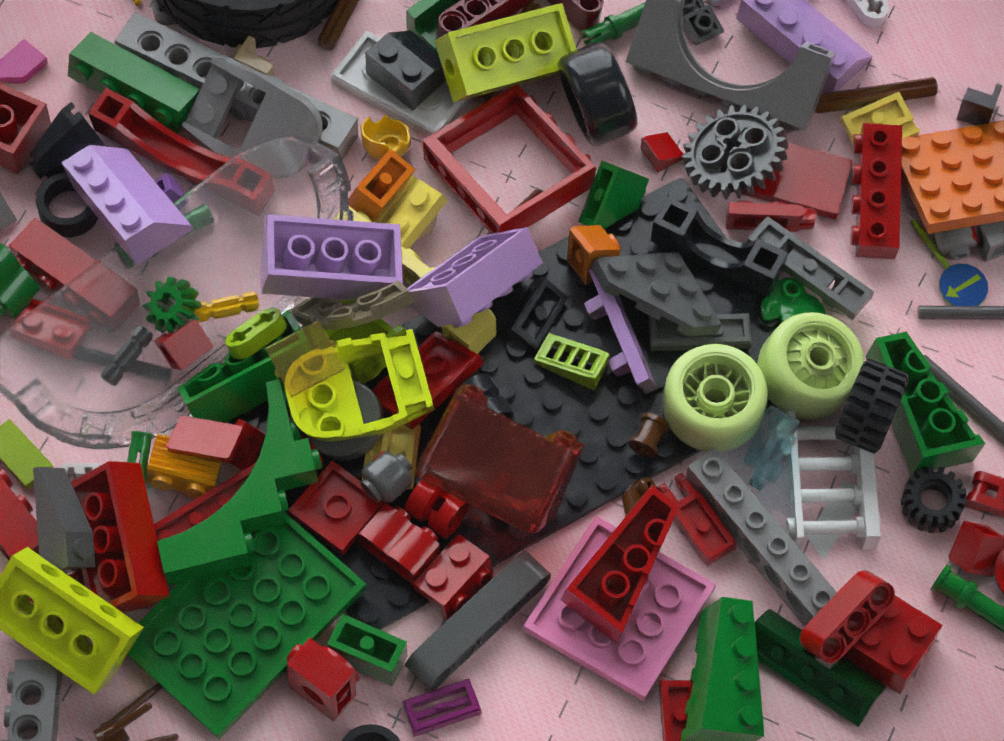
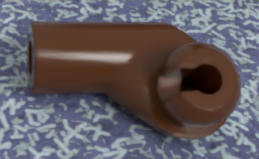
M643 477L642 479H637L624 492L622 503L625 517L651 485L656 488L651 478Z

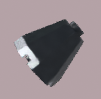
M72 101L59 111L29 154L33 159L29 166L40 179L44 176L49 178L54 174L66 172L62 162L89 145H105L79 111L75 115L71 112L75 108Z

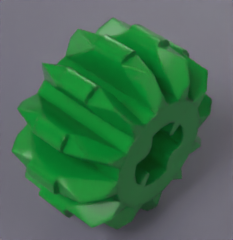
M167 277L165 283L155 281V292L146 291L147 296L151 300L142 305L145 310L150 312L145 319L149 323L155 324L157 331L161 333L168 331L169 334H173L190 320H199V317L194 312L203 307L201 302L195 300L200 293L197 289L190 288L191 284L187 280L180 279L178 281L174 277Z

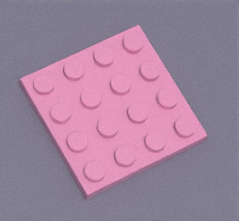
M595 516L523 626V631L640 700L645 701L712 595L716 584L659 552L626 627L615 644L561 601L569 584L617 528L600 517Z

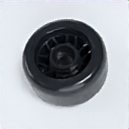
M601 42L589 44L567 53L559 60L558 72L565 95L583 135L590 144L600 146L628 135L636 129L638 118L632 95L615 56L606 44Z

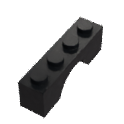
M667 197L652 225L651 242L672 252H679L681 256L767 297H770L784 272L788 252L760 239L748 243L728 239L711 229L703 221L698 210L671 197Z

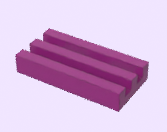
M469 678L402 701V706L407 714L414 737L481 714V708ZM463 691L467 693L466 696L435 705L431 708L416 713L413 711V708ZM471 703V706L418 724V721Z

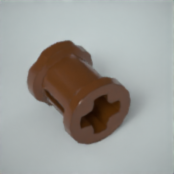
M645 412L640 418L642 423L636 435L630 438L628 445L637 454L654 458L658 453L657 445L662 435L668 433L670 427L669 423L661 416Z

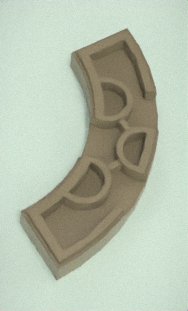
M398 280L382 289L359 296L354 303L344 304L341 299L310 297L293 307L290 311L295 320L306 327L319 330H336L378 320L410 305L415 300L411 292Z

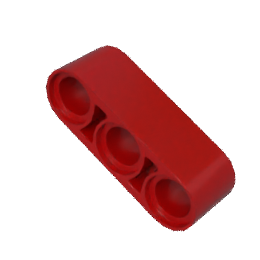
M862 570L857 572L804 627L800 635L802 647L826 663L837 662L892 605L895 598L894 587L870 571Z

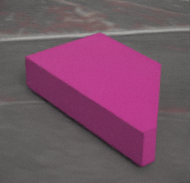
M23 39L0 59V81L26 83L48 63L47 57L27 40Z

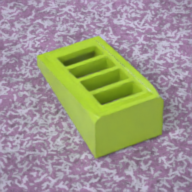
M548 333L533 363L594 391L609 364L610 354L598 348ZM552 346H555L558 350L553 359L546 357ZM564 351L570 353L565 363L559 361ZM576 356L581 358L577 367L572 365ZM587 362L593 364L590 371L584 369Z

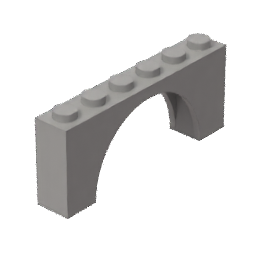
M646 0L625 61L632 64L635 71L650 75L651 72L663 76L662 80L671 85L680 86L682 83L692 87V92L703 97H710V95L722 99L721 102L729 107L733 105L734 108H740V106L746 105L748 109L753 110L757 106L761 115L769 111L771 118H777L779 121H782L781 125L789 130H805L810 125L836 52L806 41L800 47L797 56L788 69L775 78L749 85L730 83L717 78L703 68L688 47L683 30L685 0Z

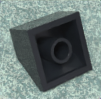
M410 30L389 32L365 52L366 74L412 111L446 81L438 52Z

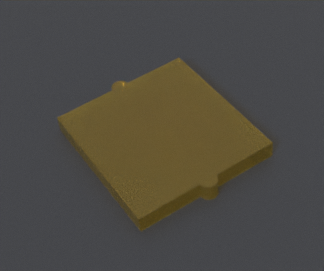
M319 320L265 348L276 368L274 371L276 377H281L291 398L345 370L335 351V342L329 340Z

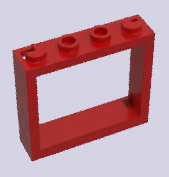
M518 84L422 140L426 163L491 234L529 227L591 189L595 179V171L597 170L591 162V156L588 154L584 155L577 147L573 137L568 133L564 134L557 126L553 116L548 112L545 113L538 106L534 96H528ZM516 114L572 174L506 214L451 153Z

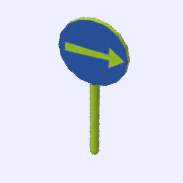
M912 219L911 225L946 269L939 280V291L943 299L951 306H979L985 300L988 293V282L984 274L978 268L969 264L958 263L951 266L942 253L937 250L936 245L917 220Z

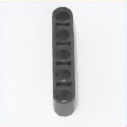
M527 551L521 552L421 644L407 659L405 667L430 691L436 689L545 587L552 576L551 573Z

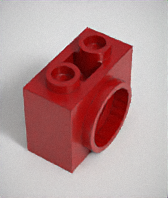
M310 637L303 645L297 644L287 656L286 665L290 689L334 722L356 696L355 684L360 680L357 671L337 652L319 645Z

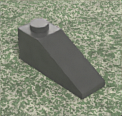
M33 468L39 555L65 573L94 568L93 531L65 468Z

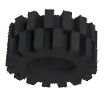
M927 466L925 472L921 468L916 471L915 476L911 475L905 485L901 498V505H904L902 513L904 516L909 515L907 521L911 525L916 521L918 523L917 529L920 531L925 526L929 527L928 533L934 534L936 528H939L940 533L945 532L948 526L952 528L956 524L965 507L967 493L966 488L961 489L963 485L962 480L959 478L955 481V473L952 471L948 475L943 474L944 467L939 466L937 472H934L933 466ZM928 489L937 490L945 496L946 506L940 510L929 509L923 505L921 494Z

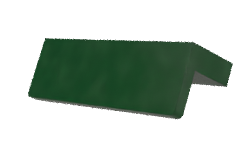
M771 609L765 611L755 621L758 660L859 727L876 700L886 689V685L844 657L834 663H826L802 647L800 643L802 629Z

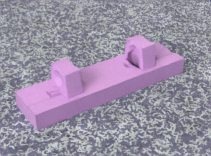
M590 269L589 272L599 295L588 300L584 305L593 320L608 315L623 352L608 360L613 373L619 377L632 372L637 385L642 388L645 394L658 389L619 295L616 298L606 293L594 272Z

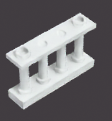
M788 411L786 422L780 423V443L786 444L791 509V517L786 519L787 534L793 538V541L800 549L804 535L855 534L856 538H861L862 550H876L881 532L874 454L854 446V454H851L850 457L799 458L797 440H839L835 436L836 426H796L795 411ZM800 471H850L851 474H856L857 485H853V489H801ZM853 502L854 506H859L860 517H856L855 520L803 521L802 503Z

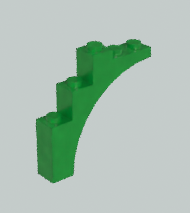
M279 379L266 382L269 403L267 433L260 456L245 483L229 502L208 519L185 532L157 541L168 585L251 566L249 553L255 552L251 532L285 524L283 511L289 510L285 490L318 483L316 470L322 469L318 448L311 450L308 438L301 439L298 426L294 421H289L287 412L290 411L286 391H282Z

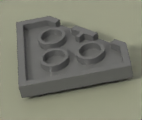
M679 252L597 257L591 265L592 271L606 293L616 298L619 293L637 302L635 308L657 320L661 316L679 325L678 331L688 336L717 334L722 326Z

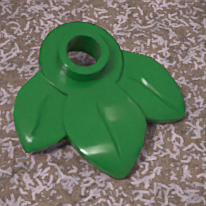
M790 277L780 279L770 297L766 296L761 303V315L763 320L767 321L779 318L783 322L801 313L814 312L826 314L819 299L806 293L804 286Z

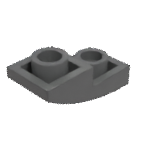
M685 0L683 30L696 46L724 33V29L710 4L705 6L703 0Z

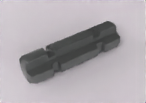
M141 325L138 326L131 334L132 339H128L113 357L112 364H108L103 370L101 378L109 385L116 386L123 377L122 373H126L142 353V347L146 348L150 343L153 334L147 328Z

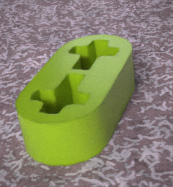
M267 308L228 334L225 344L233 358H248L279 337L286 330L287 324L278 308Z

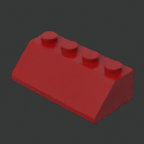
M108 461L72 481L71 484L93 531L95 567L82 570L85 587L123 613L146 608L168 597L169 591L141 463Z

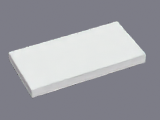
M367 30L331 74V82L427 136L452 123L470 100L466 99L453 103L447 81H445L415 110L409 109L366 74L365 52L381 39Z

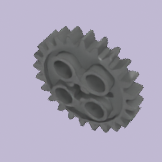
M732 105L729 107L727 114L718 109L716 118L713 119L706 115L707 124L696 123L695 127L698 133H688L690 143L683 144L686 152L682 155L685 163L684 167L688 177L690 176L692 184L694 186L699 185L702 193L710 190L712 197H716L721 191L726 200L731 192H735L737 198L741 199L744 190L754 195L755 186L758 185L760 188L765 189L764 180L767 178L775 181L774 170L783 171L784 168L781 161L788 160L786 150L789 149L784 128L780 127L777 118H771L769 111L761 115L757 106L751 112H748L747 106L743 105L739 112H735Z

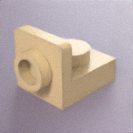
M248 36L243 45L239 44L236 47L232 59L266 75L274 76V64L270 63L263 56H256L255 38Z

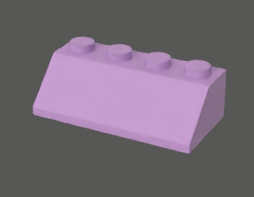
M741 0L736 19L790 65L797 56L800 47L806 41L836 52L822 90L824 93L839 91L873 57L806 0Z
M89 145L62 162L73 188L136 265L193 230L192 225L128 149Z
M267 214L260 263L261 294L357 300L359 296L382 289L399 280L403 284L400 224Z
M528 227L479 236L409 286L407 289L415 300L409 306L438 327L453 324L454 328H459L467 325L473 320L472 315L489 309L493 306L492 301L495 298L512 292L514 284L531 278L533 276L532 271L543 264Z

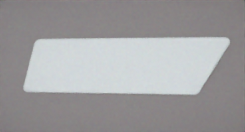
M843 481L838 489H853V485ZM853 502L828 503L817 521L851 520L859 506H854ZM841 534L807 535V538L819 556L825 559Z

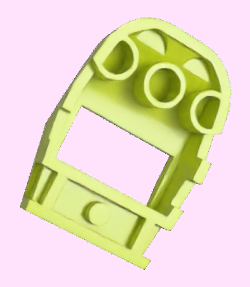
M413 329L406 330V336L386 338L385 333L371 334L369 338L351 340V337L338 340L335 346L323 351L317 349L296 360L290 367L285 380L286 396L296 425L305 434L316 440L333 442L388 433L435 410ZM383 353L399 413L364 424L348 363Z

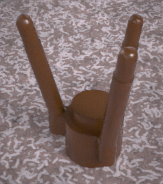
M155 684L112 719L95 729L93 733L97 741L130 740L124 727L152 709L151 703L140 706L157 693L161 687ZM171 734L145 741H176L179 736L178 734Z

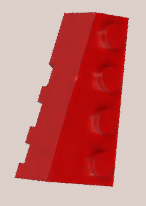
M653 485L650 486L569 584L561 598L562 602L615 644L626 627L679 509L676 503Z

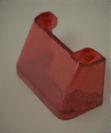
M469 384L460 385L453 394L420 458L415 471L416 475L425 482L518 529L531 533L539 532L555 517L585 444L577 441L575 435L564 430L550 433L545 437L487 408L488 399L484 396V391L479 387Z

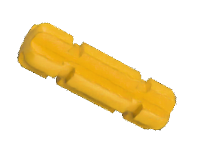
M255 292L243 293L242 297L233 295L211 300L209 304L206 301L201 302L203 307L195 310L194 314L199 317L197 322L200 323L209 321L210 317L219 319L239 315L241 311H245V313L257 311L259 301Z

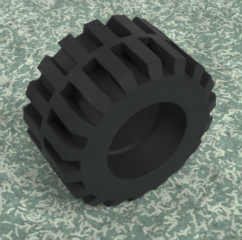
M870 358L867 359L860 368L835 429L836 439L873 454L881 449L907 387L908 374Z

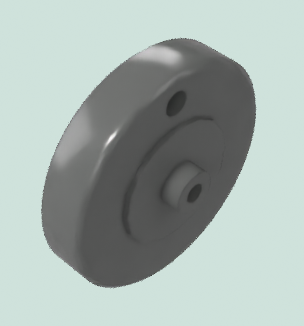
M352 380L364 424L384 419L383 406L375 393L365 384ZM381 434L333 442L316 440L308 435L307 437L314 447L318 448L321 456L333 461H350L370 451L378 442Z

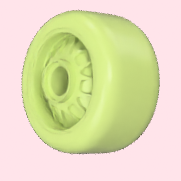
M810 312L797 314L783 321L763 344L758 356L757 365L764 374L767 383L768 399L773 405L788 414V411H795L796 418L815 420L832 415L846 404L856 377L865 360L860 342L844 323L826 314Z
M708 344L696 347L680 356L667 375L663 393L665 419L669 423L672 432L681 441L695 449L706 452L713 448H716L718 452L735 449L751 439L762 423L768 398L766 379L757 363L739 349L722 344Z

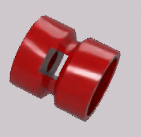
M428 474L414 488L404 510L419 522L427 520L428 528L446 539L454 533L463 521L470 507V501L453 490L447 493L446 485Z

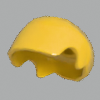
M384 115L381 120L373 122L368 117L360 127L363 148L376 160L380 161L389 149L401 157L410 148V129L400 120L390 119L387 115Z

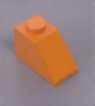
M389 149L355 188L343 208L349 205L356 212L362 211L371 222H374L416 169Z
M601 225L574 226L569 229L567 262L585 285L593 281L589 270L595 258L620 255L621 247L618 240L613 234H607Z

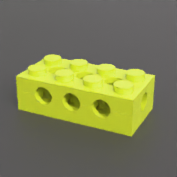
M563 3L448 32L434 41L453 103L510 88L516 84L521 85L558 75L559 60L567 53L577 50Z
M26 547L12 555L0 575V630L95 695L107 686L144 627L30 548ZM58 617L62 619L63 624L59 621ZM87 637L91 639L93 645L88 641Z

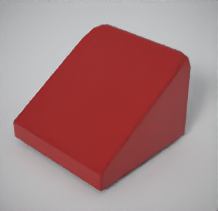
M668 132L641 138L640 149L657 173L683 160V152Z

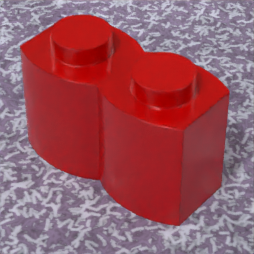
M385 503L359 532V543L373 556L386 563L402 578L413 583L439 554L440 544L437 542L438 537L425 526L419 528L410 522V515L401 507L395 506L393 508Z

